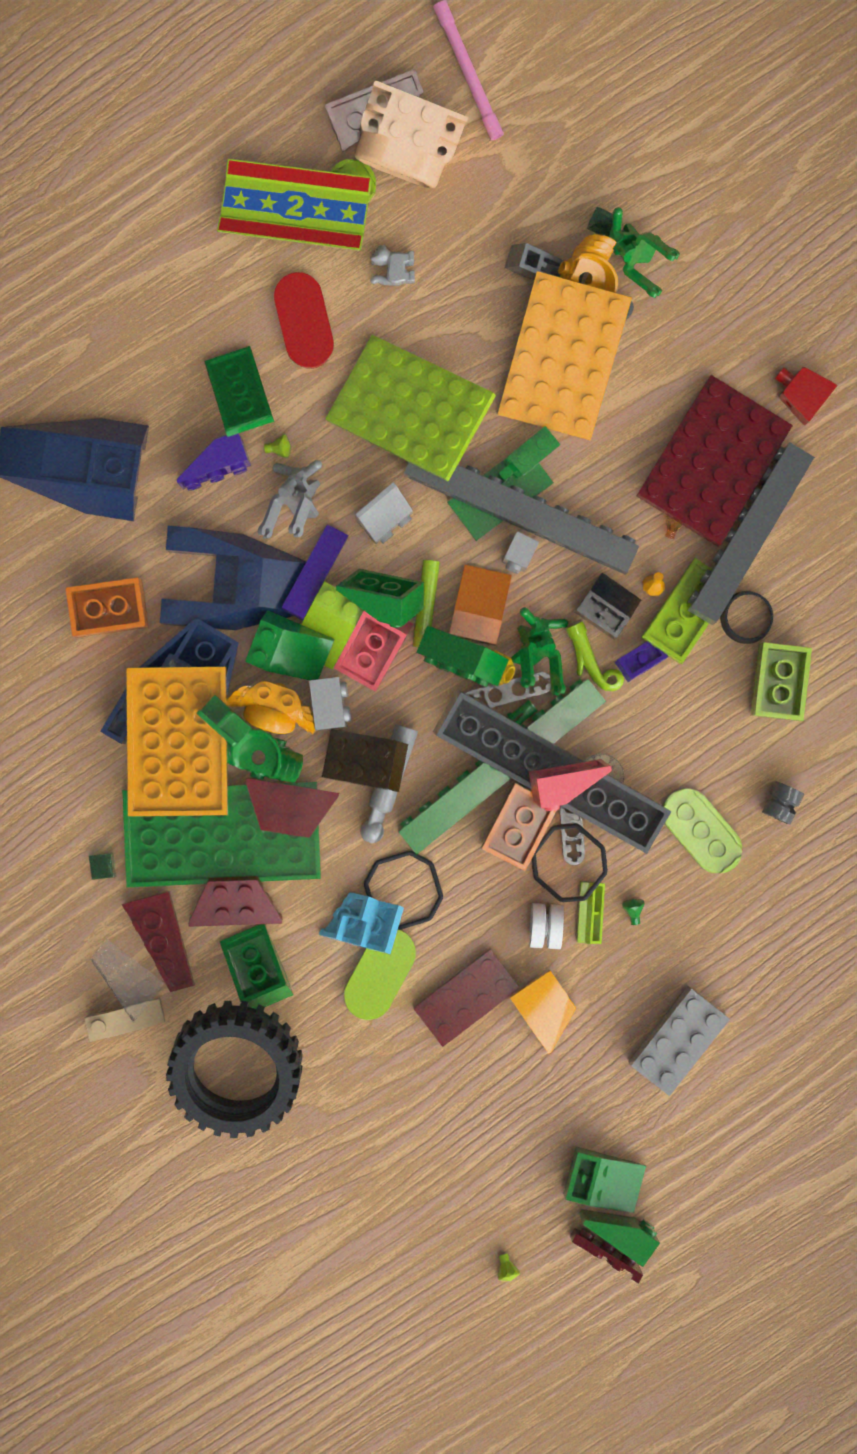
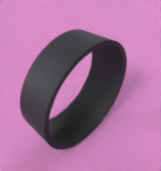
M752 591L735 593L720 616L721 626L726 635L738 643L751 644L758 642L771 629L773 623L772 607L768 600L758 593ZM743 595H756L765 601L770 610L771 620L769 627L763 634L755 638H744L737 635L728 623L727 615L730 605L735 599Z

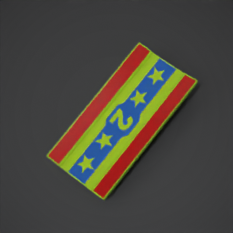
M228 159L217 232L361 251L372 178Z

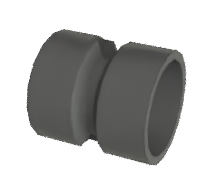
M776 781L770 793L772 799L767 800L762 813L791 825L796 814L794 808L800 805L804 793Z

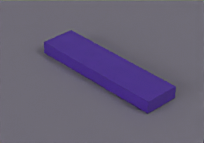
M328 524L326 525L285 600L282 610L304 620L349 535Z

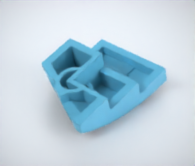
M350 892L343 900L340 908H337L333 913L334 918L326 928L320 930L319 935L391 954L404 907Z

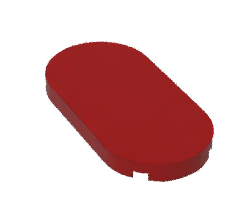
M302 272L290 273L278 282L274 291V301L285 347L290 359L300 367L306 369L318 368L328 361L334 349L333 335L322 290L319 283L312 276Z

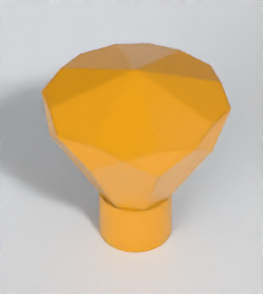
M656 572L655 574L648 575L642 581L643 590L648 595L660 596L665 590L663 574Z

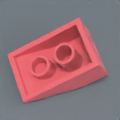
M363 611L334 669L376 692L409 634L413 623L408 621L402 627H391L389 624L379 622Z
M602 759L529 771L533 801L541 809L545 808V811L560 809L559 805L569 803L612 771L611 766Z

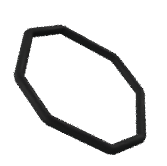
M579 824L554 825L544 835L532 857L533 877L535 881L560 902L585 901L607 875L605 847ZM577 828L601 849L603 872L584 896L562 898L538 877L536 853L554 830Z
M405 851L377 860L364 881L366 895L372 898L368 884L379 864L410 855L430 866L439 897L428 917L399 925V930L433 919L443 900V892L434 864L419 854L416 855L413 851Z

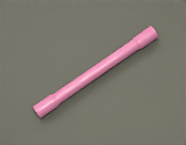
M440 1L433 6L442 28L445 30L481 113L482 121L490 140H496L504 135L503 130L479 81L447 1Z

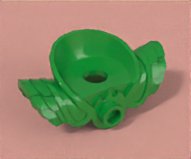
M251 729L236 747L227 742V764L249 771L250 777L264 780V776L271 779H278L279 781L296 782L303 766V755L286 746L287 741L274 738L269 732L262 729ZM257 750L265 754V761L260 765L255 764L252 760V755Z

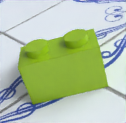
M325 581L301 625L335 639L324 665L333 670L364 610L336 591V587Z

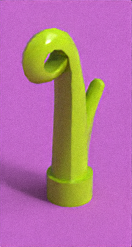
M581 621L566 628L565 630L575 648L577 675H582L583 667L585 666L593 681L601 689L616 691L621 688L624 677L619 670L610 669L603 675L601 674L586 634L587 629L584 622ZM610 675L617 677V681L614 684L607 682Z

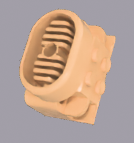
M375 80L361 120V137L355 151V157L370 167L426 188H435L444 166L450 162L455 153L468 117Z

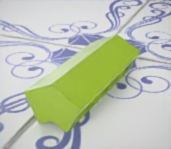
M580 881L579 896H584L594 882ZM600 883L587 900L579 901L577 943L602 944L605 883Z

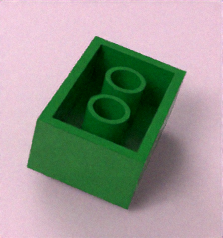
M428 625L416 652L425 657L424 662L448 673H454L466 680H472L484 687H488V684L498 687L509 659L484 646Z

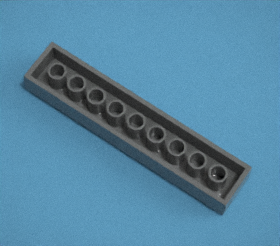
M458 689L433 730L436 736L530 789L529 771L585 762ZM608 774L569 803L561 805L646 854L671 813L666 807Z

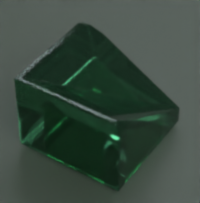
M596 207L587 229L596 234L609 236L613 214L600 207Z

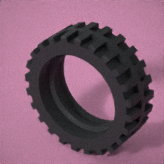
M232 1000L224 1001L223 1006L218 1008L215 1003L208 1005L204 1014L201 1010H198L194 1013L191 1022L187 1020L183 1024L169 1056L166 1081H171L168 1088L169 1095H176L174 1105L177 1110L183 1108L186 1111L184 1116L186 1120L191 1122L194 1119L199 1122L198 1128L202 1131H205L206 1127L213 1129V1135L220 1137L221 1132L230 1133V1138H238L239 1133H246L247 1137H252L257 1129H261L262 1133L270 1130L272 1121L275 1124H279L283 1120L284 1112L289 1113L293 1100L296 1099L303 1068L301 1065L303 1056L302 1050H297L299 1044L297 1036L290 1037L291 1027L287 1022L281 1025L278 1022L279 1015L275 1012L268 1015L264 1012L265 1007L258 1004L255 1009L248 1007V1001H241L240 1005H232ZM223 1037L246 1039L257 1044L270 1055L276 1065V1080L270 1091L254 1099L230 1100L220 1097L208 1090L197 1077L194 1071L196 1053L202 1045L214 1039Z

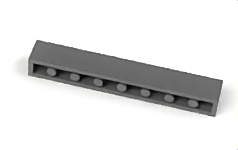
M791 442L784 448L780 446L773 458L776 460L773 468L768 467L761 478L764 481L761 488L756 487L751 494L749 500L752 503L749 508L746 509L744 507L739 514L737 520L740 523L736 530L731 528L727 534L725 541L728 543L724 550L719 549L712 560L715 562L714 567L711 571L707 569L702 576L700 582L703 585L699 592L694 590L688 600V603L691 604L688 608L689 612L711 625L717 623L814 460V456Z

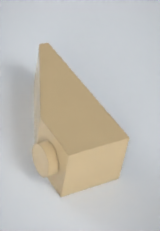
M160 998L92 1013L85 1017L90 1042L165 1022Z

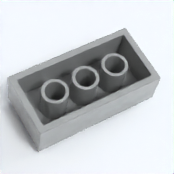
M687 986L628 1062L634 1069L670 1096L730 1019Z

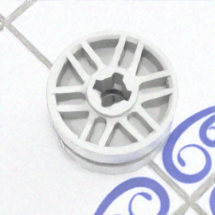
M532 903L529 934L530 948H542L545 937H547L548 949H561L564 923L563 905L551 904L549 912L546 914L545 904Z

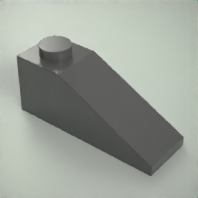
M528 243L511 245L505 268L532 280H535L537 271L560 277L558 269L564 260ZM584 273L579 276V283L582 282Z

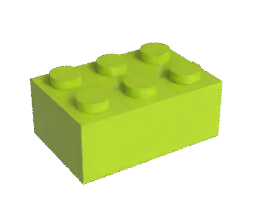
M766 642L759 643L750 716L804 721L812 648Z

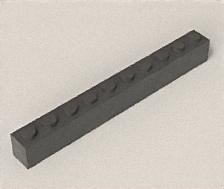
M410 462L406 467L404 477L624 575L628 573L638 551L639 545L635 544V539L626 535H622V537L612 534L614 530L604 525H600L598 528L590 524L591 520L584 516L578 515L577 518L568 514L569 510L559 505L553 508L546 504L547 500L533 495V498L524 495L525 491L514 485H511L510 488L501 484L502 480L489 475L486 478L479 475L480 471L472 466L467 465L464 468L457 465L449 481Z

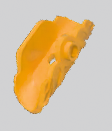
M600 234L588 235L583 238V241L574 249L572 258H569L567 261L564 260L560 264L558 269L560 277L579 282V276L584 272H589L584 284L616 293L618 276L613 266L608 262L616 241L611 237Z
M261 681L252 688L245 685L235 690L227 698V706H246L243 712L244 719L259 729L272 733L287 734L295 729L297 723L298 726L312 735L315 733L314 716L311 707L303 705L299 695L282 683Z

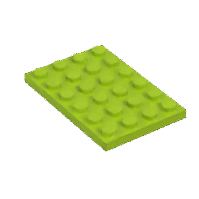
M371 335L325 419L449 481L496 395L492 391Z

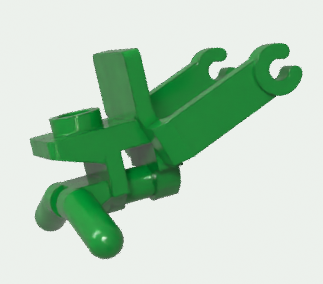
M616 207L613 210L612 227L608 236L616 241L613 253L620 255L624 260V274L643 288L649 296L656 298V296H660L662 289L635 270L634 265L637 263H649L656 250L670 261L677 260L680 253L678 250L665 244L658 235H654L651 232L639 234L631 224H625L623 230H621L623 210L620 207Z
M523 607L520 609V615L531 625V628L523 625L517 628L523 645L511 657L513 663L521 665V686L529 688V686L535 685L536 680L533 666L544 657H548L551 693L559 696V693L564 694L566 686L563 682L561 654L559 650L555 649L556 645L553 638H551L552 634L549 629L566 628L568 621L566 619H540L534 616L528 608Z

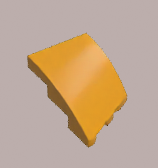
M549 970L510 996V999L546 1051L551 1053L576 1007L551 970Z

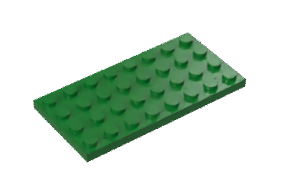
M317 782L281 783L317 789ZM247 785L227 786L228 815L128 816V790H122L126 888L206 884L208 878L258 876L261 882L321 879L319 825L309 838L261 830Z

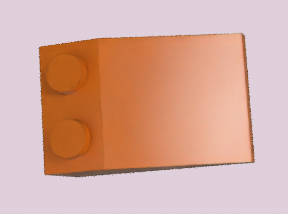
M465 564L449 634L496 646L512 575Z

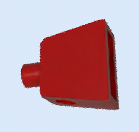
M783 367L775 377L778 382L786 387L779 395L780 400L803 425L810 422L838 386L806 367H802L796 375Z

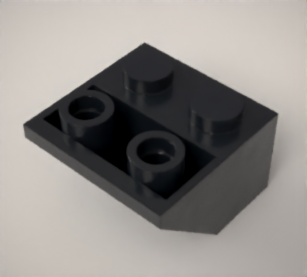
M601 573L574 613L615 640L642 600L604 573Z

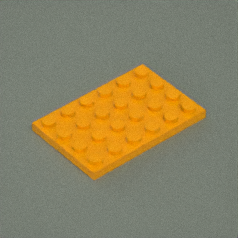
M537 271L497 415L540 427L546 426L547 429L591 440L632 297Z
M226 667L126 668L128 816L228 815L227 741L196 714L214 695L227 705Z

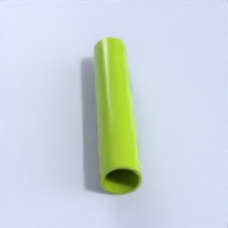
M423 560L421 581L424 582V609L416 615L412 647H419L427 625L432 627L440 565L438 561Z

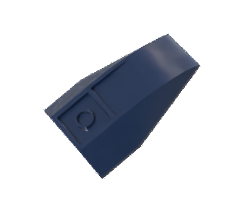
M95 418L1 427L0 478L85 514L134 522L138 500L135 493L142 450L146 449L149 426Z

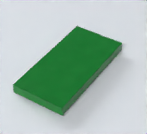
M250 346L204 361L227 437L274 422Z
M506 459L483 476L488 478L491 475L502 480L498 473L507 466L504 463ZM537 464L524 476H520L517 479L513 475L507 481H502L501 484L509 488L511 485L519 487L525 491L524 495L533 498V495L538 496L554 482L542 466ZM454 498L447 502L475 541H478L503 522L499 518Z

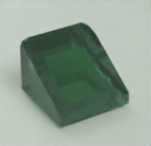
M113 853L89 856L92 880L116 877Z

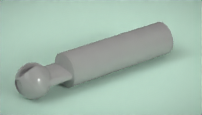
M395 724L390 740L409 744L403 770L404 775L418 731ZM374 788L369 802L372 811L369 819L363 823L360 830L364 841L376 843L382 839L384 835L382 823L385 814L392 811L398 792Z

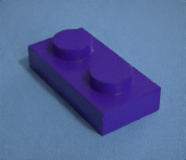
M647 641L617 659L615 664L627 682H630L666 660L668 655Z

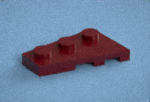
M574 1228L570 1235L571 1241L599 1259H602L603 1256L606 1257L607 1263L619 1272L624 1269L632 1274L631 1279L639 1284L643 1277L639 1264L625 1254L616 1251V1248L607 1241L603 1240V1242L594 1239L595 1235L584 1228L581 1231Z

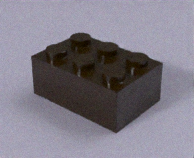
M331 729L322 777L399 792L409 744Z

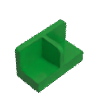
M216 695L196 713L233 747H236L252 729Z

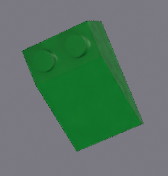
M358 569L336 585V591L379 622L389 624L391 627H402L424 609V582Z
M267 611L260 621L245 662L272 673L309 681L318 680L335 639L271 611Z
M259 924L219 941L240 1002L248 1001V1007L256 1009L258 1004L267 1007L294 995L265 924Z
M581 1209L579 1212L584 1226L642 1267H644L660 1244L656 1236L658 1233L654 1230L655 1227L645 1219L640 1222L635 1217Z

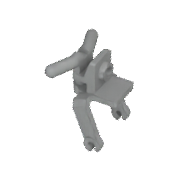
M315 460L307 467L293 468L279 463L273 465L274 472L289 477L279 488V494H275L271 498L263 522L258 528V534L263 535L264 539L272 536L275 523L284 504L290 508L294 515L288 529L290 534H294V537L302 536L307 518H316L319 515L313 505L312 497L320 486L319 480H307V478L321 469L322 462L320 460Z

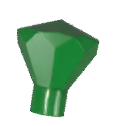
M629 899L622 903L623 909L630 917L631 925H639L641 923L640 914L645 906V901L642 899Z

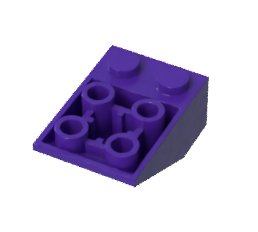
M240 434L229 437L226 435L214 439L177 478V483L182 489L187 488L188 491H192L202 487L201 483L209 480L211 483L219 482L225 479L224 475L233 472L234 475H239L247 472V467H250L251 463Z

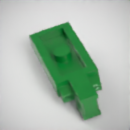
M544 426L504 461L507 466L498 473V476L503 482L513 475L517 479L520 476H524L561 444Z

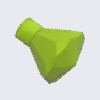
M283 434L273 443L264 444L265 453H275L281 457L289 458L291 445L287 435Z
M508 1254L499 1256L501 1264L498 1280L512 1281L520 1275L519 1269L510 1261Z

